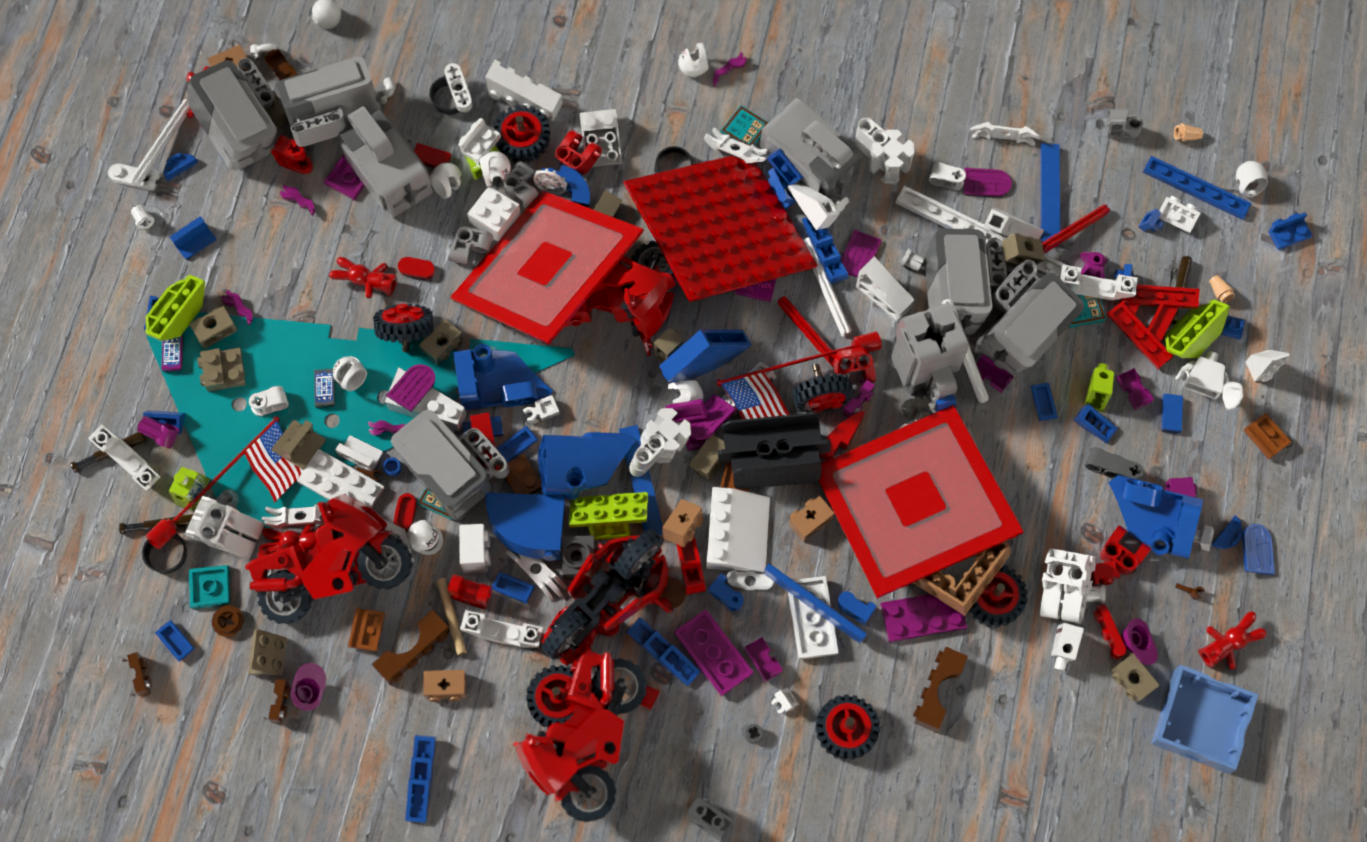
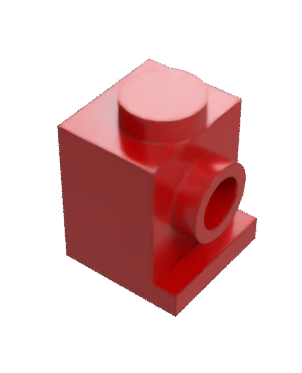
M1115 561L1096 563L1095 571H1092L1090 581H1093L1092 586H1097L1099 583L1101 585L1112 584L1115 579L1120 578V569L1116 567Z

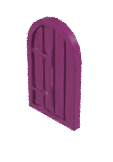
M964 168L966 174L964 179V195L1000 197L1006 195L1011 189V178L1002 170Z
M854 229L841 261L849 276L858 277L859 271L875 257L881 244V239Z
M424 364L412 366L386 394V397L412 412L435 384L436 377L434 371Z
M713 394L704 403L708 417L688 421L691 429L690 436L696 440L709 438L732 416L736 408Z

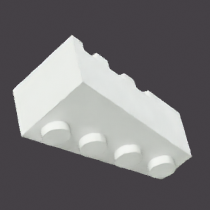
M494 60L485 76L488 94L493 99H500L513 107L519 105V108L523 109V105H527V109H530V106H532L535 112L537 109L540 110L541 115L544 114L546 116V120L554 121L562 106V95L542 84L535 85L531 78L527 76L522 78L514 73V69L510 67L505 69L500 66L501 62Z
M398 368L390 390L404 375V370ZM431 388L412 412L388 397L385 400L388 410L413 418L424 410H432L449 429L460 432L463 425L462 422H464L466 412L462 405Z

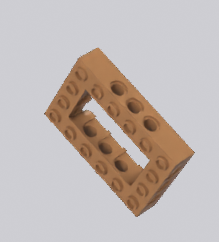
M1003 542L976 554L975 563L968 572L965 571L964 577L957 587L955 579L941 571L913 583L965 616L1011 555L1010 545Z

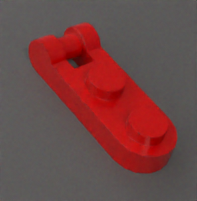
M1106 605L1096 606L1093 612L1094 619L1097 623H1100L1102 636L1110 645V657L1118 660L1126 653V647Z

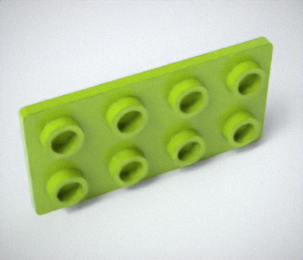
M648 492L584 496L571 500L569 527L589 526L590 535L594 536V540L630 536L629 523L647 522Z

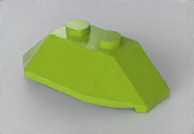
M188 275L185 279L167 287L146 315L145 333L160 341L180 337L202 308L206 282L195 276Z
M1213 299L1208 304L1200 305L1198 309L1189 310L1165 335L1167 352L1181 358L1200 357L1222 333L1230 306Z

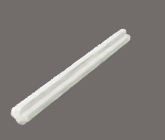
M187 99L179 106L131 177V184L140 186L185 119L187 112L190 110Z
M809 237L803 239L818 265L816 268H813V271L838 329L843 337L851 334L850 326L814 244Z
M951 299L942 301L941 304L949 302L958 317L953 301ZM968 344V351L963 363L977 400L980 403L988 401L989 397Z

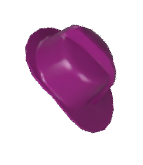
M1134 618L1129 622L1128 627L1123 630L1121 639L1126 650L1135 654L1141 663L1152 665L1158 658L1156 645L1145 621Z
M307 663L302 665L295 674L291 689V699L295 706L303 711L314 710L320 705L326 684V675L321 666L315 663Z

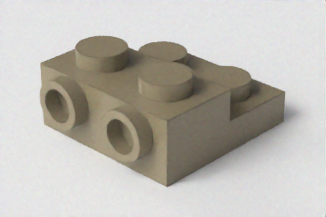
M218 348L200 352L201 357L197 358L199 368L203 369V375H200V382L208 392L246 385L242 350L240 348L224 351Z

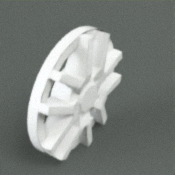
M548 169L545 171L537 170L534 175V183L541 190L554 195L563 194L566 191L567 182H565L564 177L557 175L556 171L550 172Z

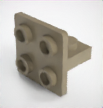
M293 420L272 447V451L304 470L316 451L325 443V438L313 432V424L306 420L302 425Z
M260 629L254 630L248 674L253 676L263 674L277 677L283 676L287 637Z

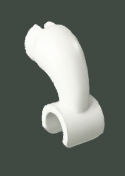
M271 43L263 45L254 44L250 47L251 55L255 54L256 58H260L262 56L261 52L268 53L273 49L274 51L279 49V47Z
M391 78L384 80L386 91L379 90L376 92V96L378 99L380 98L381 104H385L387 98L396 89V84Z

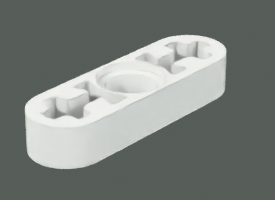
M451 63L445 67V76L457 109L461 112H467L472 108L471 96L460 66ZM453 70L456 73V79H453V75L451 73V71ZM460 84L463 86V89L455 91L453 89L454 86ZM460 97H464L466 105H463L461 103Z

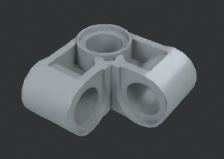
M1109 109L1107 136L1114 139L1136 138L1140 135L1143 119L1137 115L1128 116V109Z
M520 161L504 179V191L507 196L515 200L521 207L526 208L538 196L537 190L528 184L536 171Z
M461 227L458 229L454 243L451 246L449 261L467 264L471 251L489 253L494 236L487 231ZM464 236L469 237L467 240H462L461 238Z

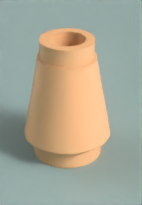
M1185 124L1177 125L1174 129V138L1179 142L1197 140L1203 136L1201 128Z
M1219 275L1209 280L1218 301L1227 303L1234 298V289L1220 278Z

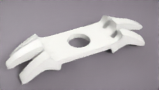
M986 122L970 128V131H977L972 135V139L985 137L988 140L991 137L1016 140V143L1026 142L1031 146H1035V141L1030 137L1040 140V136L1026 126L1020 129L994 126ZM1002 131H1007V132H1009L1010 134L1004 135V134H1001L1000 132H1002Z
M713 128L712 132L718 139L709 134H706L704 137L706 143L714 150L720 149L740 157L745 163L763 162L766 160L765 157L760 156L766 154L768 149H758L754 145L749 146L730 138L729 135L721 134L716 128ZM732 146H739L740 149H739V150H732L731 147H732Z
M317 504L314 507L287 509L286 507L280 509L265 507L267 513L277 517H262L265 525L278 529L293 525L319 524L322 526L325 524L320 521L321 512ZM298 513L306 514V517L302 520L295 518Z
M508 550L506 552L538 585L551 602L554 598L545 585L549 586L560 598L563 596L552 579L564 590L567 588L566 585L541 559L519 555L521 557L519 559L511 551ZM533 564H539L542 570L538 574H533L530 571V567Z

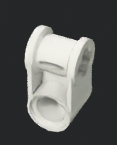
M936 162L932 167L929 183L934 186L958 191L964 186L966 174L961 168Z
M275 386L255 393L249 398V405L257 416H264L289 406L282 386Z

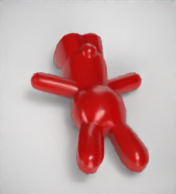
M339 257L336 260L338 266L348 271L332 270L329 273L331 279L350 280L355 285H365V297L367 299L372 298L373 289L392 296L397 286V276L395 274L383 273L388 267L386 263H382L373 271H370L365 265L354 264L345 257Z
M307 524L301 534L295 531L283 533L271 528L263 529L262 534L266 539L279 542L260 545L258 548L259 553L269 550L270 553L276 552V547L286 543L288 547L299 543L303 552L312 550L317 543L315 532H312L316 524Z
M1250 611L1246 613L1239 624L1228 629L1225 635H1222L1211 626L1206 628V632L1216 639V641L1198 650L1206 666L1214 667L1226 657L1228 668L1234 670L1236 669V662L1233 650L1243 649L1249 642L1258 641L1267 636V631L1263 628L1246 632L1256 621L1255 612Z

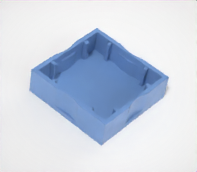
M1179 665L1174 669L1151 744L1230 774L1237 769L1244 746L1245 731L1251 721L1259 694L1233 684L1219 682L1207 674Z

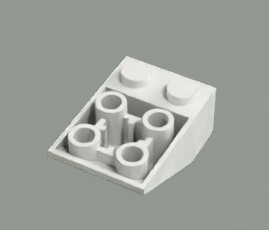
M616 109L579 113L584 150L592 142L602 147V154L593 167L622 164Z

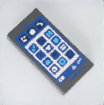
M333 369L314 370L315 407H335Z

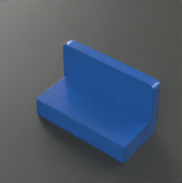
M775 168L769 170L770 179L767 181L786 210L797 201L787 188L789 185Z
M201 216L170 236L172 243L185 260L190 259L216 241V237L209 230Z

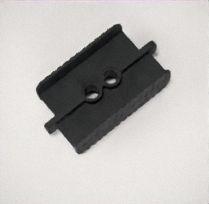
M816 413L732 420L723 424L725 449L718 451V462L732 463L733 483L737 489L817 482L821 478L822 471L819 454L829 453L831 443L828 439L822 440L819 415Z

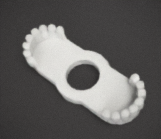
M734 569L727 575V582L731 587L743 588L748 591L768 590L774 584V581L766 575L756 574L752 571L744 573L737 572ZM747 576L755 578L756 583L753 586L745 584L744 580Z

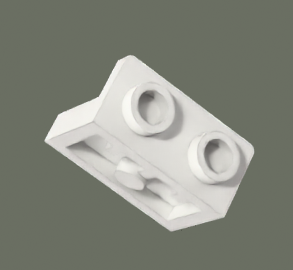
M479 118L477 122L472 124L469 132L460 139L458 146L463 155L479 164V159L492 149L501 138V135L485 125L484 120Z
M1174 196L1166 197L1159 210L1161 212L1159 219L1190 233L1200 215V212L1197 211L1198 208L1191 204L1185 206L1180 203V199Z

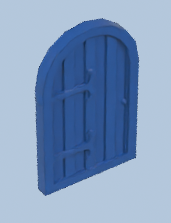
M1251 524L1245 528L1242 537L1245 572L1274 575L1271 534L1263 525Z

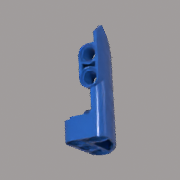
M485 344L478 345L474 350L453 352L460 401L465 411L499 405L516 407L534 404L535 401L551 396L553 390L524 363L516 352L491 350ZM483 354H486V355H487V356L484 357V358H481V357H480V356L483 355Z
M588 432L582 436L543 435L538 450V465L543 494H563L567 499L574 500L579 497L581 491L606 486L627 452L634 445L635 440L627 433Z
M1121 475L1108 482L1118 502L1129 535L1150 545L1152 551L1158 555L1169 553L1189 559L1204 499L1164 490L1160 485ZM1157 541H1164L1166 545L1161 546Z

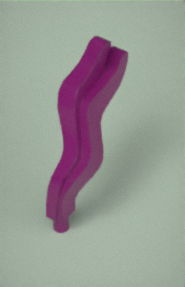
M743 52L738 57L731 58L724 67L715 71L713 77L714 87L717 86L722 75L728 74L733 68L745 66L747 58H743Z
M283 185L285 192L280 191V195L284 200H295L301 208H308L311 215H315V207L311 200L305 199L297 188Z
M226 290L227 297L224 295L221 297L223 304L235 307L239 316L246 317L248 325H251V322H253L252 311L243 305L238 294Z
M383 420L376 423L368 422V425L373 428V430L369 429V432L375 436H379L386 431L395 434L405 426V424L393 425Z

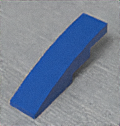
M808 217L802 219L806 233L814 244L830 283L834 284L848 279V272L841 262V255L833 243V237L828 228L816 230Z
M638 617L625 631L646 652L686 686H689L701 672L673 644H670L659 632L653 630L641 617Z
M415 735L410 779L408 781L405 821L424 823L427 821L436 736Z

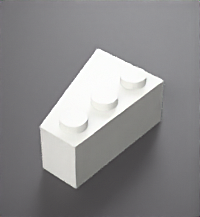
M875 257L859 271L856 288L898 322L912 308L914 303L912 295L899 284Z

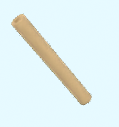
M441 578L436 583L457 656L466 654L467 651L451 595L448 591L446 578Z

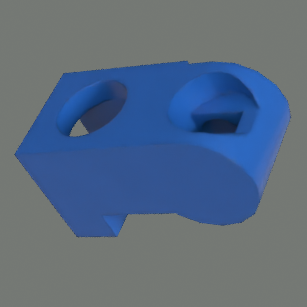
M721 573L708 588V593L729 610L738 611L743 606L744 597L740 592L733 591L725 584L727 578Z
M849 591L842 592L837 602L838 608L864 626L877 606L871 601L868 605L862 603Z

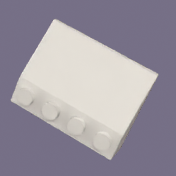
M712 487L706 569L730 571L735 569L736 571L764 573L766 568L770 497L732 488Z

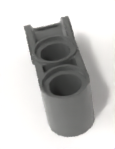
M1097 447L1090 449L1085 463V467L1088 470L1098 472L1112 479L1121 475L1140 480L1144 474L1141 464Z

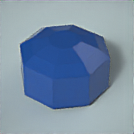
M395 457L387 458L383 463V471L389 477H397L402 472V464Z

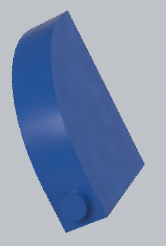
M699 330L659 367L668 382L690 380L725 365L747 350L752 344L743 330Z
M512 493L486 494V508L490 527L497 539L505 547L529 558L545 559L547 561L561 560L565 496Z

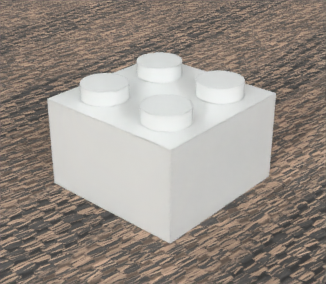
M488 186L467 213L471 225L479 230L491 233L497 241L501 239L521 214L518 203Z
M483 524L459 525L460 565L463 573H488V567L491 566V555H489V549H487L491 547L488 530H485Z

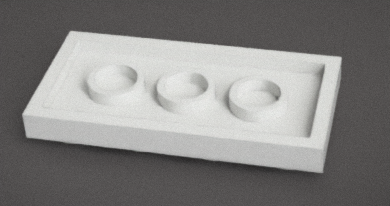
M320 449L316 451L297 480L299 484L327 500L346 493V496L361 501L370 508L374 506L385 489L383 485Z
M826 576L793 580L831 607ZM788 592L798 660L838 655L834 625Z

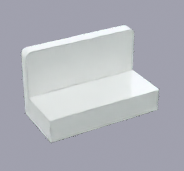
M352 436L348 437L344 445L339 443L336 448L338 456L368 471L374 470L383 455L381 450Z

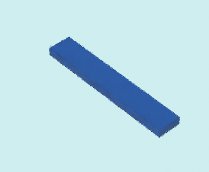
M1041 143L1040 214L1041 229L1044 230L1041 235L1042 242L1060 232L1059 144Z
M1153 156L1150 157L1143 171L1144 174L1241 220L1245 218L1252 204Z
M638 425L619 429V433H627L635 440L634 445L625 455L628 470L635 452L641 446ZM649 470L641 477H635L629 471L634 493L648 492L647 522H642L644 532L653 529L658 535H663V524Z
M768 564L766 566L764 575L859 644L863 642L866 637V633L773 565Z

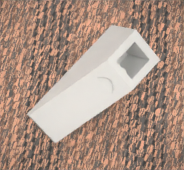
M803 183L787 187L816 230L830 227L839 216L840 212L831 199Z
M996 207L992 208L984 224L985 227L1008 237L1011 234L1018 233L1022 236L1040 239L1044 231Z
M1265 350L1252 354L1247 359L1246 364L1254 382L1259 380L1265 382L1272 379L1273 375L1285 364L1290 355L1286 352Z

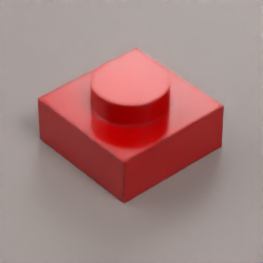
M647 685V692L640 706L651 711L660 691Z

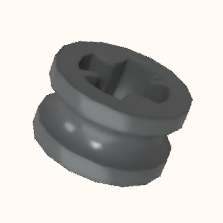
M751 724L746 728L745 739L749 743L756 744L762 739L763 730L759 725ZM753 729L758 730L757 734L760 736L758 738H756L755 736V738L752 739L750 738L751 734L748 731H753Z

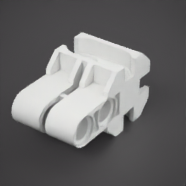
M862 118L858 122L855 146L869 158V171L874 174L880 168L885 172V175L880 179L883 183H897L900 180L898 178L900 170L905 174L910 170L914 156V143L908 140L902 145L897 141L902 135L899 130L884 131L873 120Z
M673 408L661 409L657 413L655 422L650 420L646 424L640 438L641 446L635 452L629 465V471L633 476H643L655 462L670 463L674 459L673 456L676 451L680 452L684 448L691 435L690 423L684 420L680 425H677L672 420L677 414Z
M202 496L184 535L193 540L206 543L207 546L223 550L249 561L256 543L241 537V535L258 541L265 524L240 513L228 505L224 506L217 503L214 499ZM219 510L221 518H212L211 511ZM206 527L211 528L213 536L205 537L202 530Z
M1050 548L1045 563H1048L1047 572L1043 573L1042 578L1044 590L1040 615L1057 620L1061 618L1063 621L1081 624L1087 596L1092 588L1093 581H1090L1092 571H1095V556ZM1058 565H1061L1063 567V573L1061 575H1058L1056 573V567ZM1077 569H1081L1083 572L1080 579H1077L1075 576Z

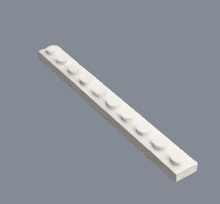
M906 186L903 187L896 200V204L947 229L980 230L985 234L986 243L991 237H997L1002 241L1008 238V236L985 227L984 224ZM1044 254L1045 261L1037 265V273L1045 275L1055 273L1061 278L1062 265L1066 264Z

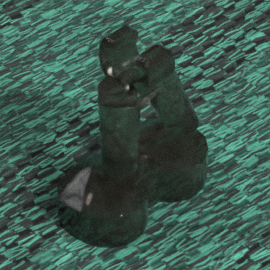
M926 396L922 399L920 397L910 398L901 406V413L908 420H913V422L933 414L928 406L930 400Z

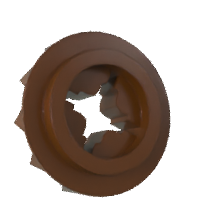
M231 605L219 608L212 617L214 631L219 636L227 638L232 635L236 636V633L242 630L243 623L245 622L243 613L237 607ZM230 617H232L231 620L234 623V625L228 624L227 626H225L226 623L222 618L229 619Z

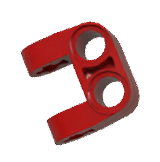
M571 130L556 149L555 156L564 166L574 169L581 176L586 175L601 156L602 147L592 142L585 148L582 154L578 153L576 149L582 142V135L575 130Z
M283 135L279 136L271 149L276 162L280 166L306 175L311 173L314 165L311 159L306 156L305 148L297 146L295 140Z
M858 347L841 350L835 354L834 373H837V375L840 373L847 375L848 372L862 370L864 382L867 380L871 383L876 382L873 358L866 348ZM866 355L863 361H859L861 356ZM843 359H848L845 364H840Z
M1118 525L1101 549L1100 557L1104 562L1115 561L1116 567L1120 569V574L1129 575L1144 560L1151 547L1143 542L1135 554H1133L1118 543L1127 531ZM1107 549H1112L1115 555H1110ZM1123 561H1128L1131 564V568L1126 567Z
M453 574L448 591L454 600L486 610L493 593V588Z

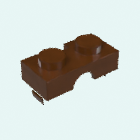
M273 49L268 52L267 56L263 57L265 63L275 73L279 81L298 75L279 49L275 51Z
M138 652L128 654V660L125 658L122 661H128L130 669H135L136 678L133 679L136 694L140 697L151 694L150 687H152L150 676L145 674V669L148 668L146 658L142 657Z
M276 679L275 682L270 681L275 683L273 693L277 694L275 704L270 706L268 719L272 723L282 724L283 718H286L288 712L285 702L291 696L292 687L286 680Z

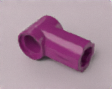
M143 416L137 426L138 432L156 440L155 442L165 448L173 447L179 433L177 427L166 423L162 424L148 416Z

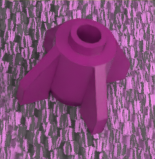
M1082 252L1079 256L1084 262L1081 275L1087 274L1088 276L1105 279L1104 266L1109 261L1108 257L1099 252Z

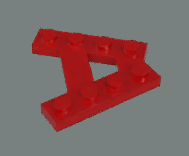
M1137 285L1136 295L1122 298L1121 302L1107 313V316L1159 370L1173 358V355L1167 352V349L1160 343L1178 308L1198 309L1200 289ZM1140 305L1159 306L1148 329L1135 316Z

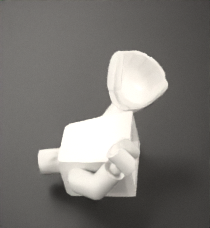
M1209 351L1206 358L1198 357L1196 361L1192 360L1181 368L1175 379L1178 380L1180 378L1184 381L1182 388L1215 400L1223 392V401L1227 410L1234 409L1241 403L1243 399V386L1240 383L1229 381L1228 374L1225 372V366L1217 362V353Z

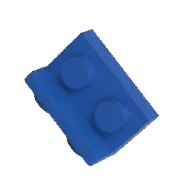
M1306 212L1301 214L1294 213L1285 220L1278 219L1272 223L1268 233L1277 250L1308 240L1313 236L1304 220L1307 217Z

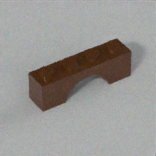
M433 610L417 623L419 639L411 650L401 654L386 651L372 663L374 669L389 685L398 683L408 669L412 670L418 665V660L422 656L429 655L434 650L433 646L438 642H443L449 636V627Z
M945 647L943 652H938L935 662L938 663L935 670L931 669L927 679L931 681L929 687H924L920 696L923 702L921 706L917 705L913 717H916L914 724L935 733L938 732L946 714V710L938 700L937 691L939 684L947 679L959 678L968 658L967 655Z

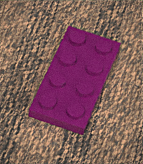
M931 594L880 603L888 643L967 628L963 614Z
M706 609L674 631V635L720 697L753 675L752 669Z

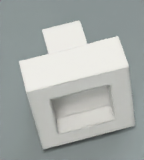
M1205 525L1203 532L1196 530L1193 542L1200 543L1201 550L1210 552L1214 537L1213 527Z
M788 688L778 691L775 694L776 698L771 702L772 704L781 703L782 707L777 711L778 713L792 710L799 705Z

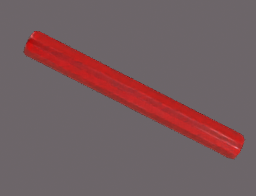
M1103 204L1042 242L1044 254L1109 214L1110 208Z
M786 296L778 300V305L820 353L833 351ZM835 354L825 356L824 358L834 368Z

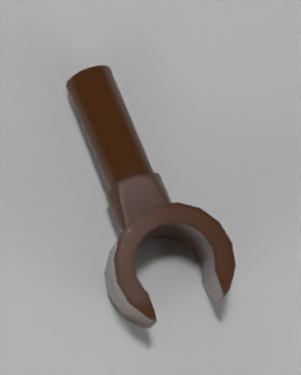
M359 467L356 468L358 472L371 477L372 480L380 481L373 477L375 473L382 475L380 470L368 471Z
M1176 583L1175 588L1190 593L1191 598L1194 600L1203 598L1197 595V591L1205 592V589L1200 586L1194 589Z

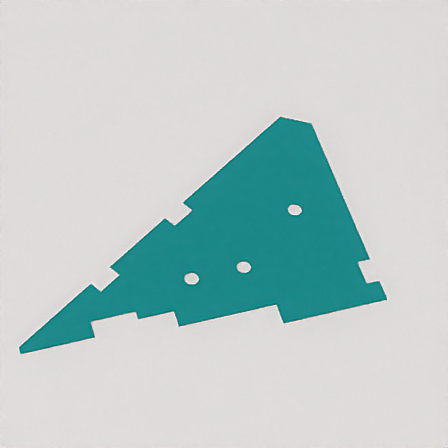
M198 312V314L195 316L191 323H193L195 319L199 317H204L209 313ZM229 315L238 331L206 349L203 348L189 325L183 332L182 371L163 372V341L149 335L146 336L178 412L185 413L184 426L206 476L210 478L209 483L274 420L273 417L275 416L279 418L278 424L283 433L293 420L302 425L306 420L312 423L313 432L325 438V443L320 450L350 467L356 464L338 456L336 452L339 443L344 445L349 436L361 440L382 452L393 448L391 439L394 433L386 431L379 436L372 435L369 429L373 430V428L368 425V422L376 423L383 420L393 425H406L414 419L413 417L388 410L386 404L380 403L377 399L381 391L390 390L398 368L406 372L414 365H427L434 371L436 377L432 388L453 401L459 398L456 392L458 382L453 353L459 350H453L449 358L437 366L421 352L419 344L424 339L420 337L418 341L411 339L412 342H409L410 351L403 352L402 343H399V340L395 343L391 342V340L387 342L384 339L380 340L375 336L374 329L358 328L357 340L329 338L331 325L253 317V322H251V325H248L246 317ZM213 324L209 328H214L217 324ZM471 338L469 349L474 350L480 344H485L491 350L516 352L534 373L575 355L572 348ZM218 348L221 351L240 348L242 350L246 385L208 392L200 382V375H203V369L199 368L197 358L201 357L200 352ZM483 354V355H481L480 357H481V358H484V357H486L487 355H486V354ZM351 356L357 358L367 371L363 384L354 391H347L335 380V407L316 408L314 370L333 369L336 362L343 357ZM275 386H282L289 406L264 416L255 415L249 405V398L255 393ZM236 398H244L247 401L246 408L242 411H235L232 408V402ZM330 414H336L340 419L339 424L334 428H329L325 425V418ZM245 454L211 487L215 498L230 492L237 511L264 524L265 522L262 521V517H277L267 513L265 507L273 509L283 507L287 509L314 507L315 504L321 501L325 503L329 501L296 481L274 504L269 490L254 473Z

